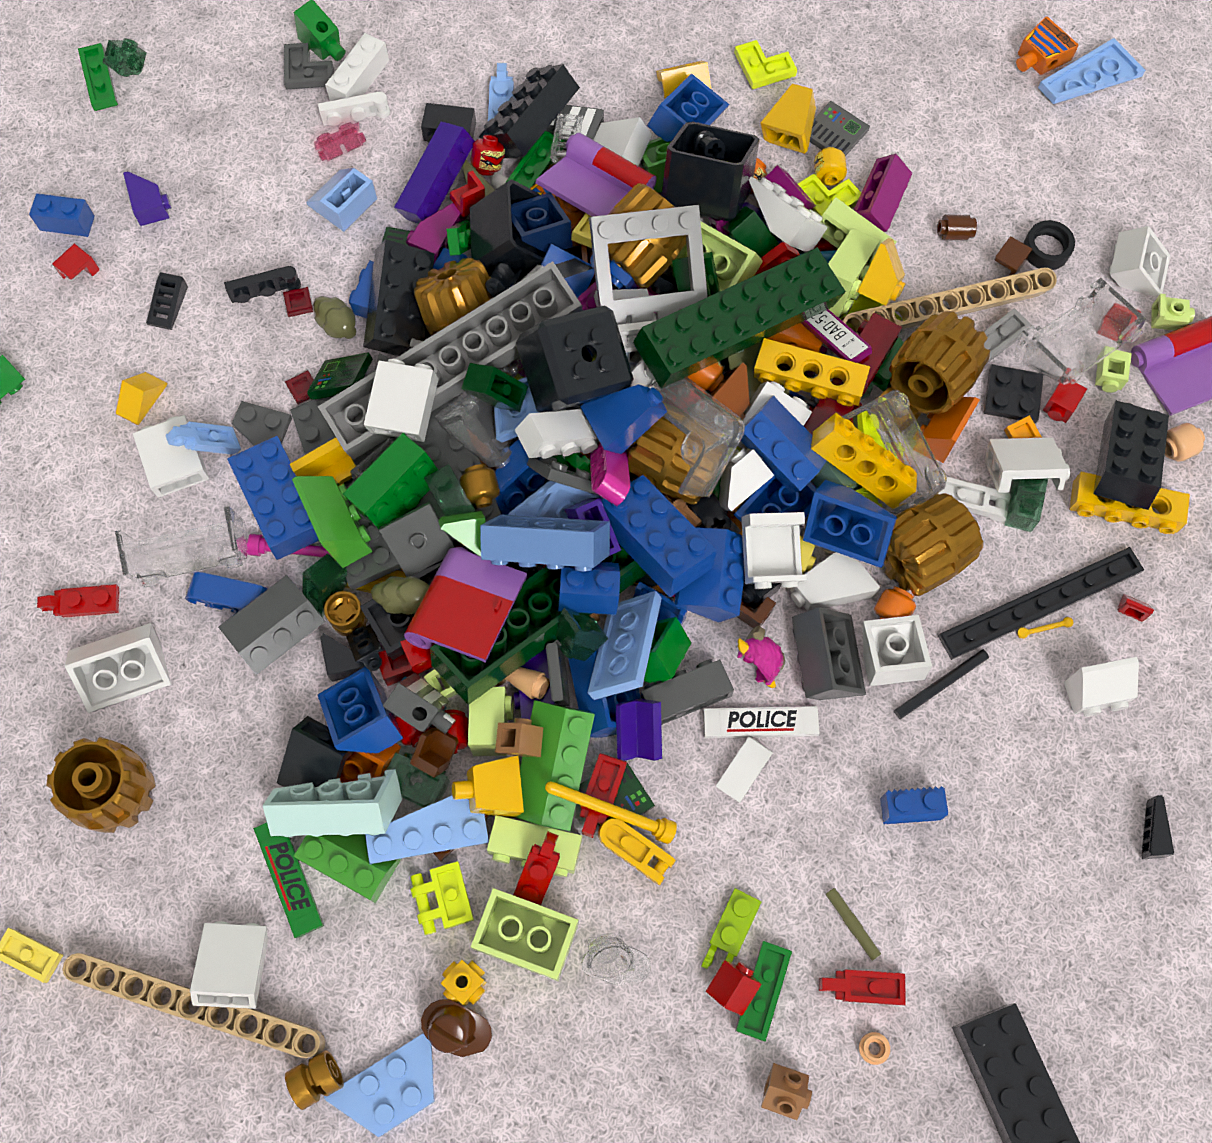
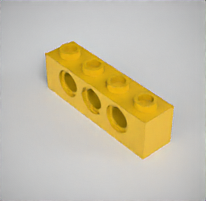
M764 338L755 364L754 377L758 378V381L761 383L774 381L784 385L787 390L793 392L802 390L809 392L815 398L826 399L828 397L837 400L839 404L844 406H853V404L859 406L870 366ZM784 363L789 365L791 369L781 371L777 366ZM813 371L817 374V377L807 378L804 372ZM832 378H840L844 384L836 386L830 380Z
M835 413L813 431L811 449L892 509L916 492L917 473L915 470L898 460L891 451L885 450L878 445L871 436L865 435L858 430L850 420L844 419Z
M1081 471L1073 480L1069 510L1076 511L1080 516H1100L1111 523L1128 522L1135 528H1157L1163 534L1177 533L1187 524L1190 494L1161 488L1149 510L1136 506L1129 508L1125 503L1102 497L1106 502L1104 503L1098 499V495L1093 494L1096 474ZM1152 508H1155L1159 514L1155 513Z

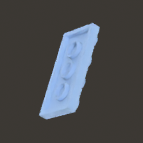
M656 591L618 602L617 615L607 614L588 689V694L594 700L643 686L662 599Z

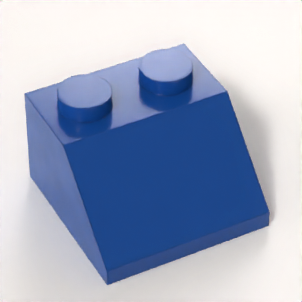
M600 562L591 571H576L575 566H564L561 569L558 611L617 615L620 592L619 563Z

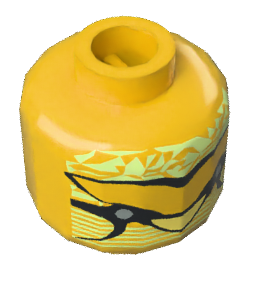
M833 147L823 149L814 159L815 175L824 185H836L843 181L847 174L845 154Z

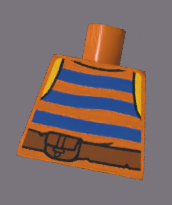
M1046 16L1024 38L1018 51L1020 58L1017 59L1016 65L1022 72L1032 67L1042 75L1070 62L1079 44Z

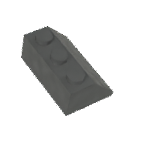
M285 575L223 622L218 628L257 675L325 621L292 580Z
M817 607L793 616V635L796 639L797 659L801 668L802 688L805 692V697L815 700H828L866 695L852 615Z

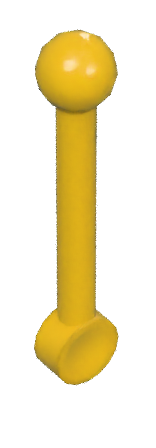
M1065 617L1063 621L1031 629L1020 628L1017 631V635L1019 638L1025 639L1030 634L1062 626L1070 628L1074 622L1072 618Z

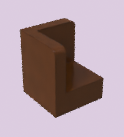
M1010 236L994 260L1011 270L1008 276L1015 275L1026 262L1032 248Z
M767 597L762 604L753 609L741 599L740 615L737 618L752 628L758 625L762 626L772 613L776 602Z
M435 726L421 734L410 764L435 778L448 769L459 742L458 738L449 733L444 734Z

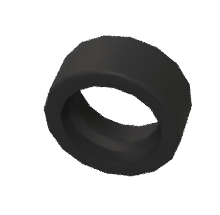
M1053 220L1040 221L1033 225L1023 243L1032 248L1027 260L1038 269L1049 268L1057 270L1064 266L1075 248L1073 233L1064 224ZM1041 235L1054 237L1062 244L1063 252L1059 255L1045 254L1035 245L1036 237Z

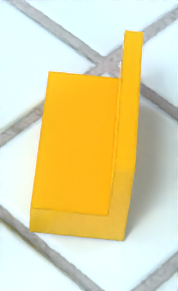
M701 60L657 70V79L662 82L664 99L691 73L711 89L708 62Z
M337 438L330 440L290 463L296 476H333L339 485L359 474L353 459L344 451Z

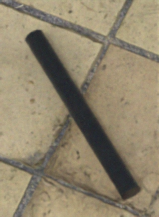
M984 649L980 650L896 708L894 713L901 720L989 659L988 653Z

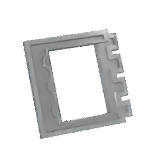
M699 205L589 217L599 307L605 305L613 310L617 325L627 324V315L630 317V323L653 321V312H656V319L658 320L707 298ZM686 235L691 291L619 300L613 299L608 244Z

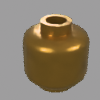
M485 464L466 468L464 470L465 473L460 477L465 502L476 504V508L491 506L493 504L492 500L500 494L495 471L487 468Z

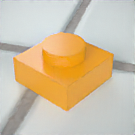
M1030 415L1004 429L1008 439L1042 438Z

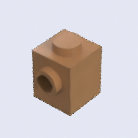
M515 718L514 723H498L495 753L521 757H541L543 727L532 725V720Z

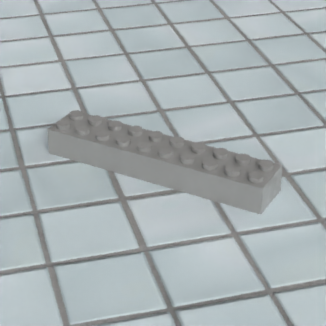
M552 261L395 359L404 362L408 366L415 367V364H425L434 370L439 379L432 412L464 392L461 387L469 363L493 366L500 370L520 357L516 346V341L520 334L541 321L583 311V308ZM376 371L318 406L342 448L353 460L391 437L370 433L364 426Z

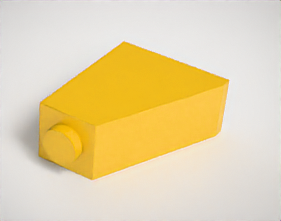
M793 83L760 122L765 141L804 154L808 151L816 111L813 89Z

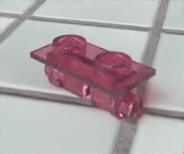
M351 122L339 127V131L331 135L327 132L316 138L317 141L314 142L315 151L321 149L318 152L321 161H330L343 155L340 148L342 144L347 153L363 146L366 138L363 132L359 134L357 132L360 128L359 122L355 124Z

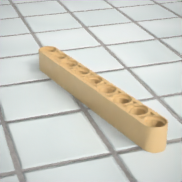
M1040 268L891 303L886 306L883 305L853 312L841 320L845 324L850 323L853 325L854 332L857 333L863 320H869L875 312L905 329L921 325L931 315H940L945 311H953L957 316L1038 297L1051 290L1056 285L1057 278L1051 269ZM1038 279L1041 280L1043 287L1039 285ZM1014 284L1019 287L1020 292L1015 290ZM990 289L996 293V298L992 296ZM967 295L972 298L973 304L967 300ZM943 300L949 304L950 309L944 307ZM919 306L925 309L926 315L919 311ZM895 311L901 314L902 321L895 317Z
M72 954L63 964V975L69 981L300 1058H312L323 1052L325 1048V1038L318 1030L255 1009L226 1007L229 1011V1016L223 1024L217 1020V1013L222 1007L200 1006L195 1014H191L189 1011V1003L191 1002L190 988L91 955ZM85 961L86 971L83 975L79 976L77 973L78 965ZM113 970L115 974L114 981L107 986L105 976L107 972ZM141 979L143 989L138 995H135L133 985L135 981ZM166 988H169L172 996L170 1001L164 1005L161 1002V994ZM255 1016L258 1022L257 1028L253 1033H248L245 1027L246 1021L249 1017ZM283 1025L287 1032L286 1038L281 1043H278L274 1039V1031L278 1026ZM311 1034L315 1038L316 1045L311 1052L307 1053L303 1049L302 1043L304 1038Z

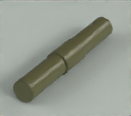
M836 888L827 892L825 895L869 958L873 961L880 956L881 952Z

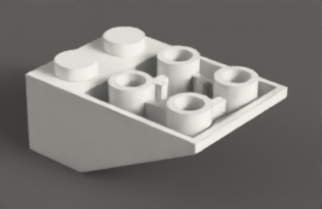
M750 177L749 182L770 232L794 248L805 252L813 250L828 228L821 222L823 217L815 211L805 208L802 201L794 196L790 197L785 193L786 190L775 182L772 183L764 177L761 180Z

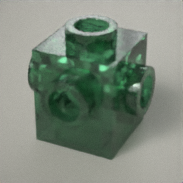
M128 38L108 40L102 63L124 77L139 75L144 67L147 52L138 47L137 42Z

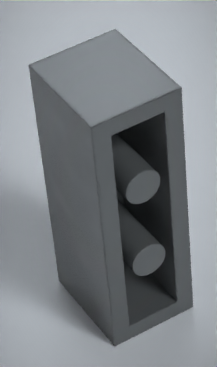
M711 659L703 661L696 666L697 669L686 672V670L678 671L668 681L662 683L660 681L651 682L644 687L645 690L641 692V698L661 702V724L663 725L732 697L734 688L720 659L714 662Z

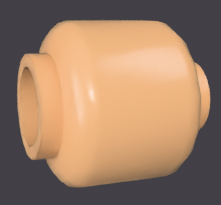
M1183 423L1167 430L1165 456L1181 462L1198 455L1204 446L1205 436L1203 431L1190 423Z

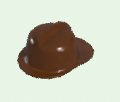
M439 999L432 1002L423 1012L421 1029L431 1045L438 1051L466 1057L483 1052L490 1044L492 1030L487 1019L458 1002L450 999Z

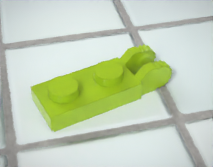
M734 888L709 942L711 945L701 967L708 969L711 966L717 948L728 953L725 960L732 963L734 957H737L762 901Z

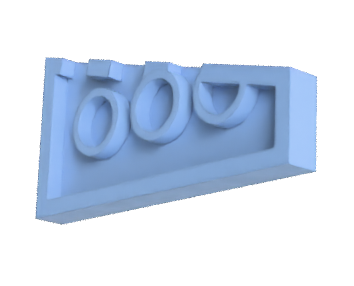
M1113 38L1042 80L1038 88L1053 104L1140 78L1146 70Z
M452 796L391 822L385 834H365L369 864L489 843L485 815L471 813L469 799L454 800Z

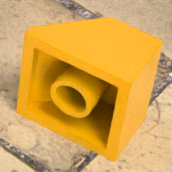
M887 238L880 244L858 290V293L885 306L891 300L896 301L906 283L902 282L905 273L893 239Z

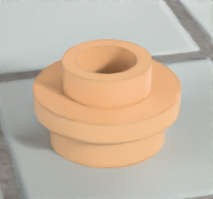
M867 1033L859 1042V1053L867 1063L879 1065L888 1059L890 1044L886 1037L880 1033ZM872 1042L877 1043L880 1048L876 1055L871 1054L869 1051V1045Z

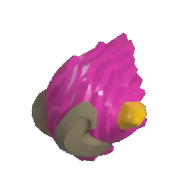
M758 625L751 630L745 641L741 638L738 639L739 652L737 658L744 656V662L754 663L758 667L755 680L758 683L764 682L770 688H775L776 683L774 679L785 665V656L778 644L771 638L764 637L765 629Z

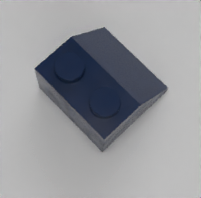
M551 192L511 204L512 226L523 242L545 253L550 244L562 250L573 247L571 221Z

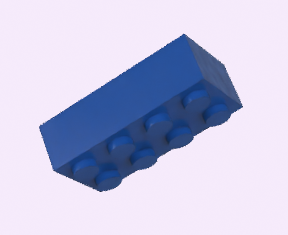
M278 436L227 458L276 560L319 541L292 481L296 475L290 466L291 462Z
M644 475L630 483L627 496L618 506H615L606 499L602 500L618 543L669 597L713 568L717 549Z

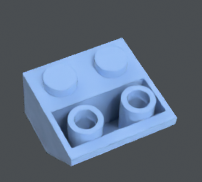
M355 168L339 170L306 203L310 208L344 232L377 200V196L371 179Z

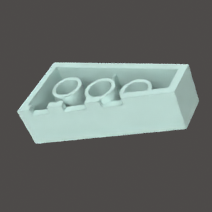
M396 769L385 771V776L371 778V774L368 773L358 775L357 781L341 783L340 778L328 780V782L321 784L319 787H314L313 783L275 788L263 804V810L271 836L379 835L386 833L402 801Z

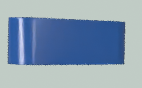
M194 572L185 599L193 604L197 602L205 603L206 607L219 610L227 608L231 609V612L237 613L268 588L208 573Z

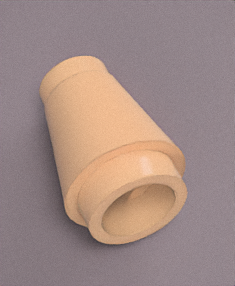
M523 667L518 668L505 678V680L509 681L531 699H542L550 685V679L545 677V673Z

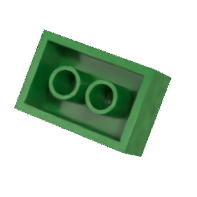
M402 433L343 495L367 521L379 530V527L416 508L419 501L428 491L437 486L443 475L427 453Z

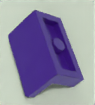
M639 698L618 703L616 705L617 759L623 761L637 757L652 761L662 759L661 702Z

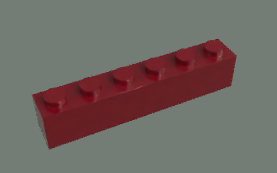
M875 312L869 320H863L857 331L860 337L872 347V353L858 362L859 364L870 366L862 397L899 338L902 330L901 326ZM833 378L831 381L836 386L844 384L840 378ZM828 397L826 399H819L815 408L810 406L809 410L812 413L804 427L813 435V431L835 413L847 419L856 405L844 406L839 404L837 400Z

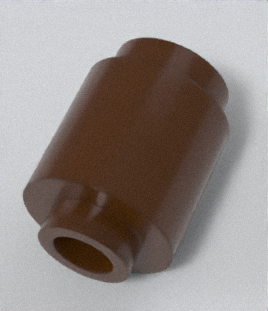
M945 214L937 224V233L942 236V240L967 241L969 238H974L977 231V220L974 217H970V215Z

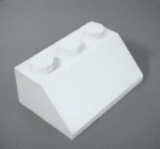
M151 623L69 650L67 653L65 668L88 713L171 685L162 647Z

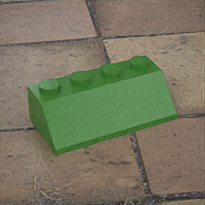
M534 700L530 720H532V725L543 727L541 757H522L520 778L524 812L516 818L540 826L566 831L571 830L576 803L548 793L545 790V786L548 782L552 781L579 791L595 716L594 713Z

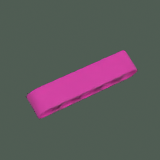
M599 442L597 444L598 447L590 452L591 489L610 503L618 506L625 499L630 489L627 449L622 454L604 450Z

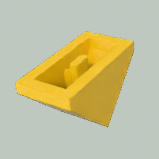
M147 372L122 380L116 414L139 426L168 383Z

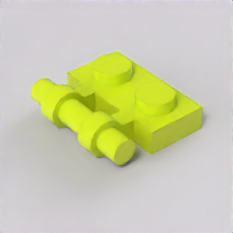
M458 861L430 869L432 882L424 884L422 873L410 876L413 886L410 889L412 898H416L419 910L417 915L419 925L422 924L425 935L436 933L434 924L436 919L442 918L444 929L474 921ZM435 892L439 908L431 910L427 894Z

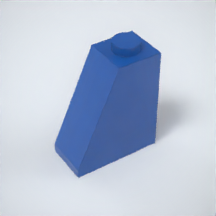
M639 384L584 403L581 406L604 450L622 454L667 412L662 402L663 396L653 387L648 388Z

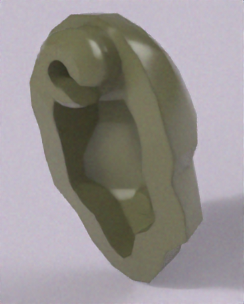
M320 296L315 299L313 304L314 319L327 335L333 338L345 337L346 339H352L356 335L355 314L345 302L337 297Z
M390 576L386 581L374 585L371 595L378 604L383 606L387 613L415 614L430 585L412 576L405 578Z

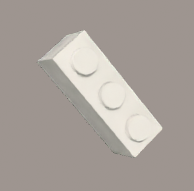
M364 33L325 84L330 101L365 94L389 62L385 42Z
M582 409L530 413L515 429L529 458L542 457L546 459L553 455L569 456L579 452L588 454L594 451L600 442Z

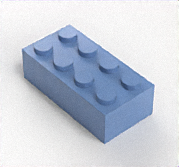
M499 515L480 525L481 560H491L493 565L519 562L520 567H534L536 564H546L548 569H562L564 566H575L576 571H591L592 568L610 555V521Z

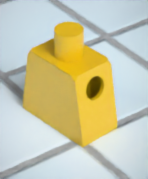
M518 756L472 766L467 770V781L452 782L453 799H469L471 813L517 817L522 814L524 808Z

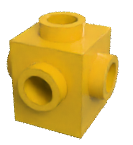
M463 960L458 964L453 961L442 974L445 979L441 984L446 988L442 994L447 999L460 1002L464 1006H467L469 1002L474 1005L486 991L483 986L487 982L482 978L485 972L473 960L469 964ZM461 976H466L468 979V984L464 988L457 986V979Z

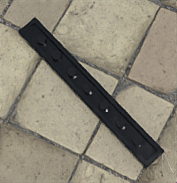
M1128 547L944 631L938 637L950 659L953 660L1144 571V568L1131 547Z

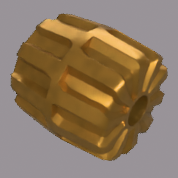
M639 183L613 207L608 215L675 207L655 190ZM686 235L608 244L609 259L634 279L636 285L646 289L672 264V260L676 259L686 244Z
M464 258L459 263L456 261L447 262L443 268L428 271V277L420 278L416 282L414 294L425 326L431 336L493 298L485 286L489 275L479 260Z
M945 311L940 315L934 314L905 340L889 367V371L892 373L890 384L892 389H895L900 396L901 401L924 414L929 412L941 414L947 412L974 386L990 358V350L984 346L988 337L984 331L977 332L974 329V320L968 316L958 319L957 314L953 311Z
M664 404L667 412L636 440V444L631 448L628 456L629 473L637 478L644 475L660 492L677 499L681 498L686 503L695 504L702 497L722 460L728 445V437L701 419Z
M936 493L911 505L896 516L897 519L884 562L886 567L884 573L890 580L895 579L898 581L899 588L905 591L911 590L914 596H921L942 585L962 572L979 557L984 541L981 537L977 521L963 503H960L947 493L940 495Z
M99 737L96 742L82 738L74 741V746L66 752L60 751L54 759L55 766L53 771L47 775L46 786L52 789L53 797L50 801L55 809L77 826L103 833H115L118 826L131 828L139 823L137 816L142 811L150 810L154 800L149 797V792L155 788L154 776L146 768L147 765L142 758L126 745Z

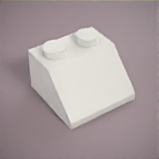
M1149 226L1119 232L1117 244L1114 247L1113 263L1109 269L1111 278L1122 288L1158 297L1160 293H1163L1170 254Z
M737 449L726 457L727 464L722 467L720 506L726 511L734 510L774 476L754 449H741L740 451Z
M919 615L863 621V659L869 686L925 680L932 668V663Z
M1137 657L1082 667L1064 681L1073 713H1084L1085 717H1090L1102 713L1101 709L1111 707L1113 712L1128 708V703L1138 697L1139 662Z

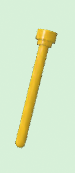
M552 781L548 782L545 786V790L552 795L651 831L655 839L660 842L669 844L676 834V822L667 818L653 820Z

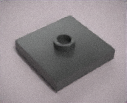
M430 501L379 527L381 535L406 577L412 576L443 560L450 548H456L449 534L440 528L438 522L440 518Z

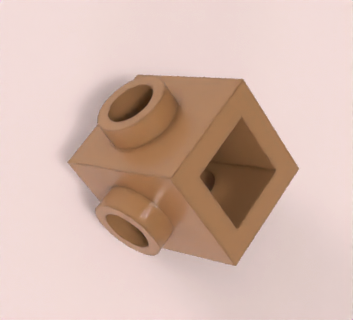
M773 1063L764 1086L761 1108L798 1120L802 1108L808 1109L812 1097V1090L808 1089L809 1075Z

